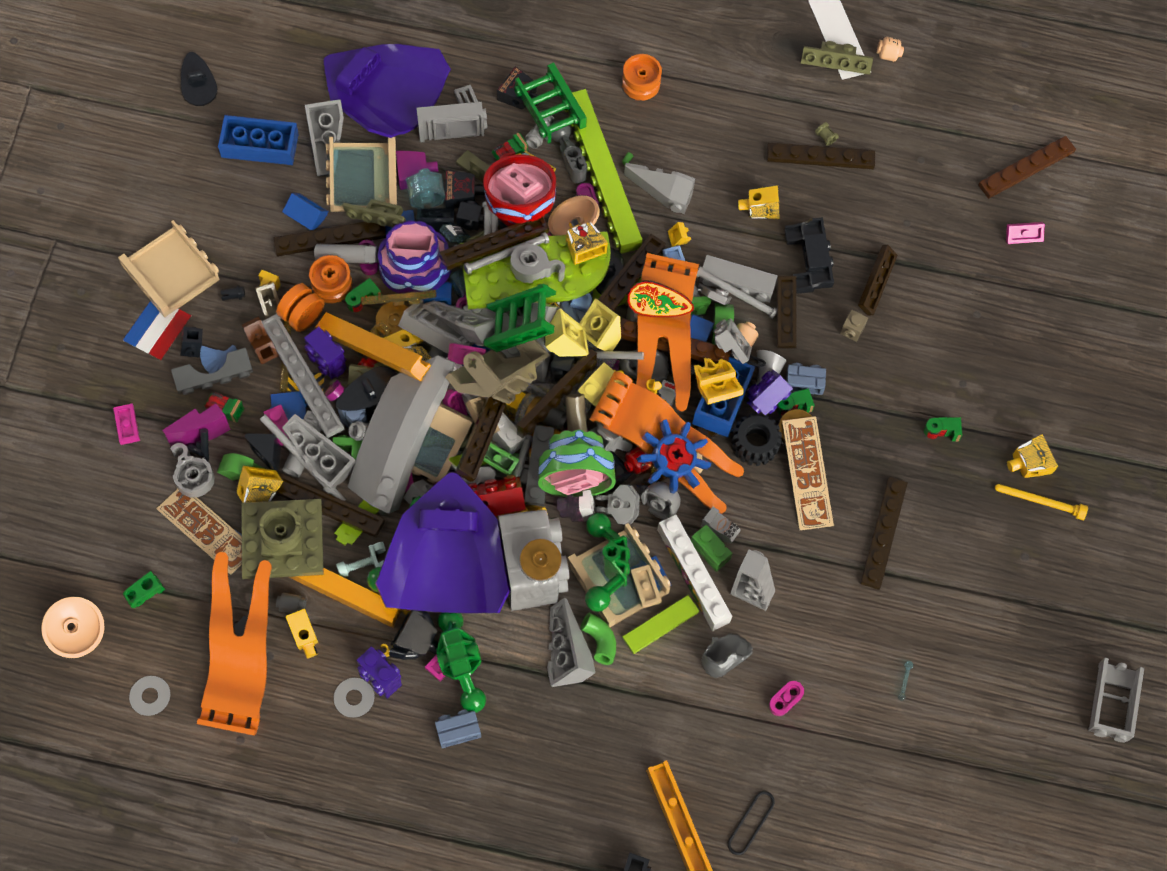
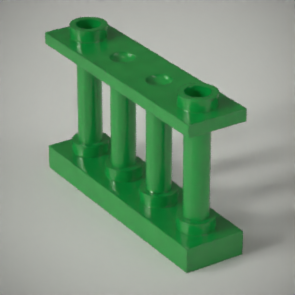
M554 62L547 65V73L541 78L524 85L519 77L515 79L514 91L516 95L520 96L538 126L541 138H545L548 144L551 143V133L570 124H577L580 130L586 127L587 117ZM547 82L553 84V90L532 99L527 92ZM552 97H561L562 103L542 112H539L535 106ZM562 110L570 112V117L550 126H547L543 120Z
M539 284L531 289L487 304L486 308L496 313L495 332L491 337L484 339V346L495 352H500L553 334L555 326L545 320L546 298L556 295V291L546 284ZM538 301L537 320L531 322L532 303ZM524 306L523 324L516 328L517 308ZM510 311L509 328L506 332L502 333L503 313Z

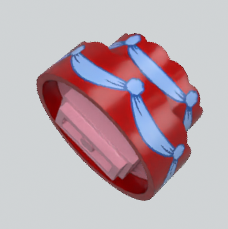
M523 154L507 156L494 162L484 175L483 184L487 207L507 226L536 221L541 217L544 218L545 214L551 211L555 203V172L547 162L538 157Z

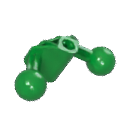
M594 513L588 517L586 529L591 536L597 538L604 537L609 541L603 548L604 574L610 580L603 587H591L585 595V602L589 609L600 612L609 606L611 601L610 595L619 587L627 585V577L630 574V551L627 547V538L624 535H618L611 529V522L607 515Z
M441 612L438 617V625L443 631L437 647L439 666L444 676L454 680L459 679L463 689L460 697L462 708L468 712L475 711L477 713L486 704L485 693L480 688L474 686L470 676L482 662L477 642L473 636L461 629L464 621L461 613Z

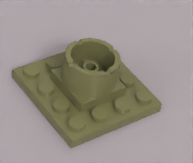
M307 499L242 503V579H255L259 563L263 560L270 562L272 565L270 578L324 575L322 500Z

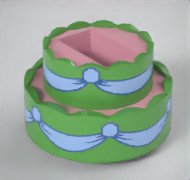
M575 430L573 432L563 431L560 434H554L549 439V450L543 452L539 457L538 485L549 494L562 497L583 496L584 490H591L592 496L607 492L616 483L613 454L604 449L602 437L592 431Z

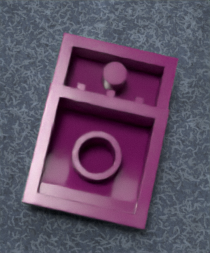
M214 404L201 414L196 409L192 410L162 431L170 446L176 443L188 446L190 443L196 445L197 441H201L200 430L202 428L208 429L209 440L231 429L225 414L217 404Z

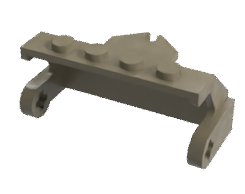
M536 339L515 346L521 354L516 357L506 358L501 351L495 352L490 350L483 355L475 351L464 357V366L449 373L445 378L459 393L488 398L492 396L493 399L510 404L515 400V395L522 392L521 389L525 391L528 383L537 379L536 368L550 355Z

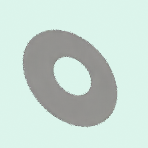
M143 677L131 688L129 695L130 704L141 715L151 716L158 714L167 706L170 700L169 686L160 677ZM147 688H154L158 692L157 700L151 704L145 703L142 700V693Z
M349 678L341 682L334 693V704L337 710L347 717H360L366 714L374 703L373 688L368 682L360 678ZM358 690L361 692L362 701L358 705H350L346 701V695L349 691Z

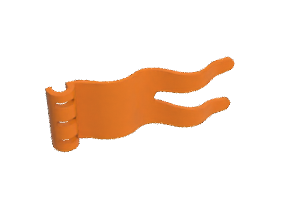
M647 253L641 281H654L682 293L692 302L699 264ZM652 262H656L655 268H651ZM669 265L673 266L672 272L668 271ZM686 269L690 270L689 276L684 275ZM691 312L676 317H650L637 314L638 352H644V359L638 360L636 385L647 389L646 383L652 378L658 339L665 337L668 340L676 396L675 407L678 411H685L688 406L691 389Z
M615 371L589 420L602 423L604 425L603 428L631 441L646 454H652L654 447L642 439L646 432L661 440L663 433L660 423L663 420L667 419L672 434H680V430L686 422L660 396L632 383V379L626 374ZM615 380L622 381L625 385L622 386L621 384L616 383V382H614V381H615ZM607 395L615 397L617 401L608 398ZM599 410L607 412L609 416L607 417L606 415L599 413ZM690 426L686 438L692 443L702 439H707L708 441L704 447L696 450L697 453L712 461L728 474L735 477L743 475L744 469L741 465L731 460L708 437ZM694 468L691 472L700 483L694 489L684 476L678 478V482L691 491L707 508L711 509L714 506L719 510L720 514L726 511V504L714 495Z
M219 552L215 556L212 570L209 674L201 703L202 712L197 720V724L255 736L260 722V708L267 678L266 634L269 579L272 565L266 560L259 563L243 636H237L233 629L232 601L228 579L229 557L225 552ZM211 709L215 710L213 721H209ZM232 713V723L231 725H227L229 714ZM248 717H251V718H252V720H251V725H250V728L247 729V728H246L247 720H248Z

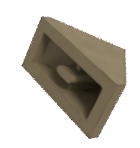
M274 282L255 287L265 319L277 314L276 310L280 301Z

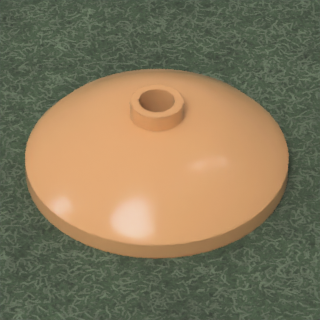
M575 196L565 200L551 213L548 219L549 231L553 236L567 235V230L570 229L568 224L574 219H578L581 225L588 222L595 225L600 213L597 202L589 196Z
M81 597L63 598L55 602L46 611L41 625L42 637L48 648L62 657L77 658L93 651L103 637V616L98 607L87 599ZM69 623L74 624V628L72 630H68L67 625Z

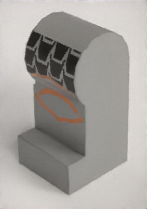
M714 506L704 517L701 524L702 527L707 525L717 537L730 544L741 531L735 523L720 514L719 510Z

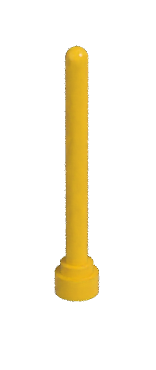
M995 485V490L998 492L1073 513L1072 515L1076 516V519L1084 521L1088 511L1087 505L1079 504L1073 506L1005 485Z

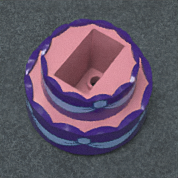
M405 221L395 225L379 246L378 262L383 283L392 291L407 296L426 294L440 288L447 281L451 273V269L447 270L439 257V252L449 249L445 238L436 232L433 227L422 221Z

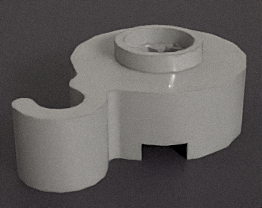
M535 244L520 245L511 254L510 270L515 275V278L523 283H533L534 280L550 277L553 272L559 273V282L564 279V263L560 260L549 261L547 253Z
M176 443L171 446L170 449L175 457L181 454L178 457L177 468L173 475L177 489L187 497H200L209 492L215 479L210 464L204 458H194L191 456L185 444Z

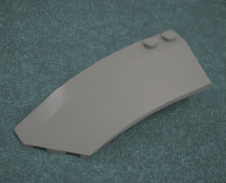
M439 355L425 361L431 366L421 382L403 373L391 377L372 415L359 449L348 488L373 507L386 513L399 510L424 438L442 399L445 397L449 381L445 377L453 372L456 363Z

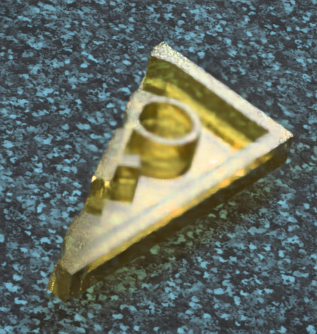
M436 290L361 297V303L364 305L393 302V306L404 305V301H409V304H419L421 299L435 298Z

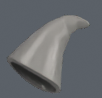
M757 350V358L764 360L766 365L758 367L756 385L762 381L761 377L767 371L775 370L780 374L786 359L768 350Z

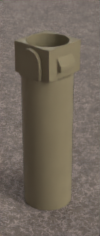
M566 395L567 430L571 432L575 430L587 432L585 395Z

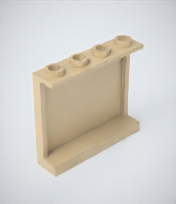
M174 220L171 221L173 228L130 257H127L125 254L118 257L121 266L164 318L220 280L217 266L214 263L210 264L208 262L206 253L203 250L199 251L197 249L194 239L192 237L188 238L181 224L177 225Z

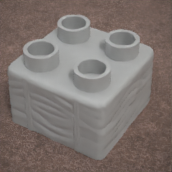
M546 510L499 515V526L510 585L508 595L511 611L557 603L559 593L568 592L567 580L569 579V570L566 555L561 556L559 571L552 578L544 581L531 579L523 572L520 565V555L525 545L535 539H546L553 542L562 554L560 543L562 542V531L559 518L548 519Z

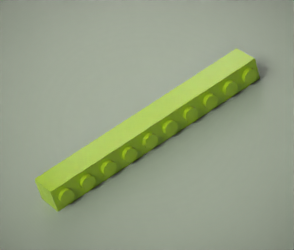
M586 89L572 92L587 117V124L581 130L577 124H570V126L574 127L575 140L580 143L579 149L583 157L585 156L587 172L590 171L592 175L590 176L592 186H596L597 189L596 196L598 202H602L603 216L607 217L609 221L607 226L609 232H613L614 246L619 248L621 254L638 250L642 245V237Z

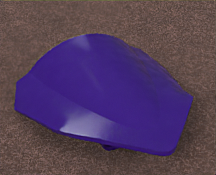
M381 44L329 54L324 58L330 101L341 100L342 111L367 131L389 138L408 133L418 126L417 108L430 107L436 104L451 70L440 49L402 44Z
M452 472L444 476L402 515L375 583L385 607L446 613H500L510 592V585L499 521L457 473Z

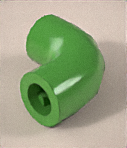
M589 612L584 617L580 630L591 635L596 641L597 648L594 659L598 663L610 665L614 662L617 643L614 633L605 621Z

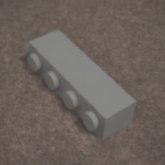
M706 255L703 270L760 302L770 303L778 275ZM702 277L699 279V282L706 286L718 287Z

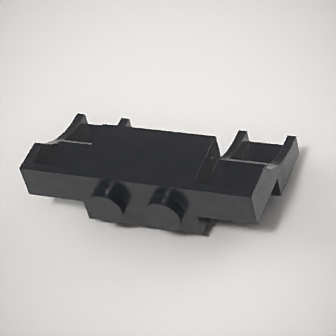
M823 217L811 218L794 225H785L787 245H802L806 272L793 274V276H796L797 294L811 293L814 289L832 288L834 285L832 273L833 257L829 255L830 241L826 238Z

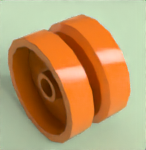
M637 54L631 56L623 66L622 87L630 98L648 100L658 93L662 75V67L659 61L648 54Z
M333 255L323 256L314 261L309 271L313 293L320 296L325 303H337L344 300L346 295L352 291L353 284L348 264L344 259Z
M300 283L292 287L283 296L276 312L281 319L286 322L289 321V325L294 330L301 332L309 328L318 319L324 309L325 302L320 296L312 293L308 286Z

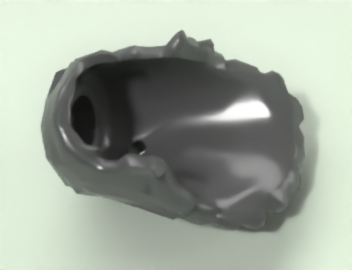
M656 350L651 379H655V382L659 381L662 384L663 380H666L669 375L668 357L665 356L663 351ZM620 359L618 364L619 370H622L632 380L637 381L638 360Z
M728 633L727 636L721 638L712 637L711 644L704 651L701 658L702 667L711 677H723L752 655L753 647L751 643L738 634Z

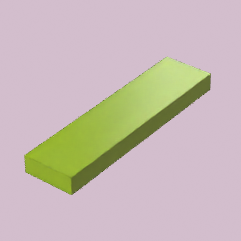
M689 595L624 635L622 639L634 655L698 614L699 609Z

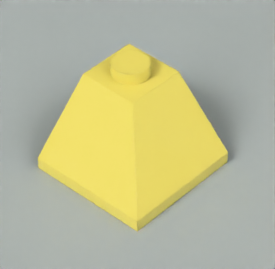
M595 298L579 324L585 328L586 338L594 346L603 351H613L621 339L620 316Z
M558 309L550 324L555 326L554 333L545 336L546 348L558 356H587L589 351L585 328L562 309Z
M604 362L580 387L578 392L584 394L585 398L596 407L615 371ZM615 380V381H614V382H616V383L621 384L622 386L625 385L622 381H619V380ZM607 395V397L612 400L615 398L611 395Z

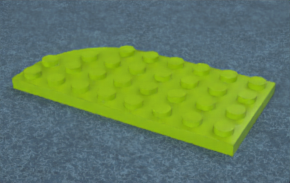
M600 232L608 242L607 253L576 265L573 263L566 242V235L548 236L549 243L537 245L547 253L549 261L560 260L564 263L565 276L561 282L558 281V272H553L550 277L534 280L533 283H523L517 280L510 270L511 256L473 270L471 274H467L464 265H462L468 310L486 308L487 304L495 302V300L509 297L536 287L539 284H546L556 291V295L546 298V303L570 301L588 294L601 283L609 268L611 251L608 232Z

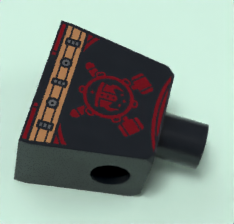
M515 66L497 89V100L522 110L526 106L521 97H518L514 91L515 79L519 77L523 85L534 80ZM537 87L527 91L531 99L539 96L536 94Z
M446 170V208H459L460 202H475V195H485L484 184H475L474 174Z

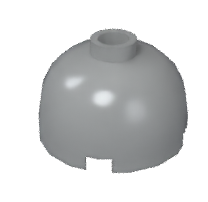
M658 481L652 483L643 491L641 500L644 505L647 503L650 507L648 509L650 513L665 520L677 513L681 499L678 491L670 493V483Z

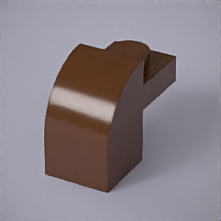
M259 316L242 324L246 338L261 364L279 356Z

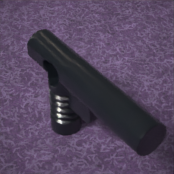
M202 428L200 430L201 441H197L196 445L190 443L187 448L189 451L200 455L201 459L204 458L209 463L208 429Z

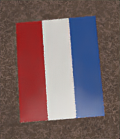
M150 301L123 341L161 360L192 315L176 309L164 318Z

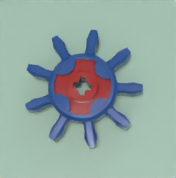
M666 419L660 423L663 433L661 440H658L648 432L642 436L645 442L654 447L652 454H643L637 458L638 462H653L657 469L648 480L650 484L657 481L661 475L670 478V493L677 492L678 478L683 476L693 489L700 484L691 470L694 466L701 469L711 467L710 462L698 459L696 450L704 447L708 441L707 439H702L692 443L686 438L691 423H685L680 430V434H672Z

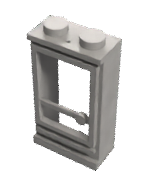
M482 102L417 108L420 142H425L426 139L430 141L432 139L441 140L480 136V134L484 136V129H487L486 108L482 109Z
M418 299L404 310L398 325L447 354L450 343L471 347L475 344V342L468 341L424 309V303L421 299Z
M1104 658L1098 665L1099 670L1088 731L1094 732V735L1098 737L1109 736L1113 737L1115 741L1127 742L1135 734L1144 668L1140 667L1134 671L1126 669L1127 664L1118 663L1116 666L1108 664L1109 659ZM1105 683L1130 689L1129 699L1125 696L1119 697L1104 693ZM1103 696L1121 700L1122 703L1128 702L1124 730L1098 724Z

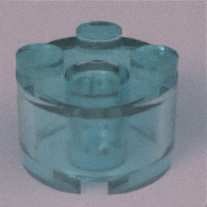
M425 168L419 170V173L406 178L409 201L412 207L424 208V205H430L433 208L445 201L442 174L430 172L429 169Z

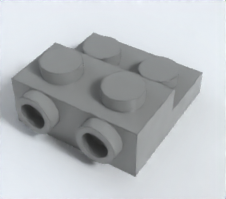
M730 318L727 321L723 319L715 325L717 328L713 331L718 348L723 349L725 353L732 349L734 358L740 360L742 364L749 361L752 347L734 321Z

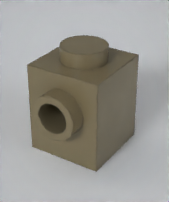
M851 310L840 334L857 342L865 328L868 317Z

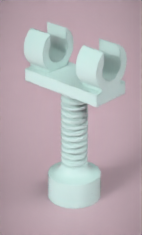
M378 542L368 546L370 558L349 563V565L345 564L344 561L337 563L339 575L344 578L348 577L350 570L369 566V564H374L375 568L382 567L384 560L378 563L375 554L386 551L384 543Z

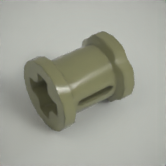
M827 122L820 125L815 131V134L825 141L824 144L826 146L832 145L839 137L837 133H834L829 128Z

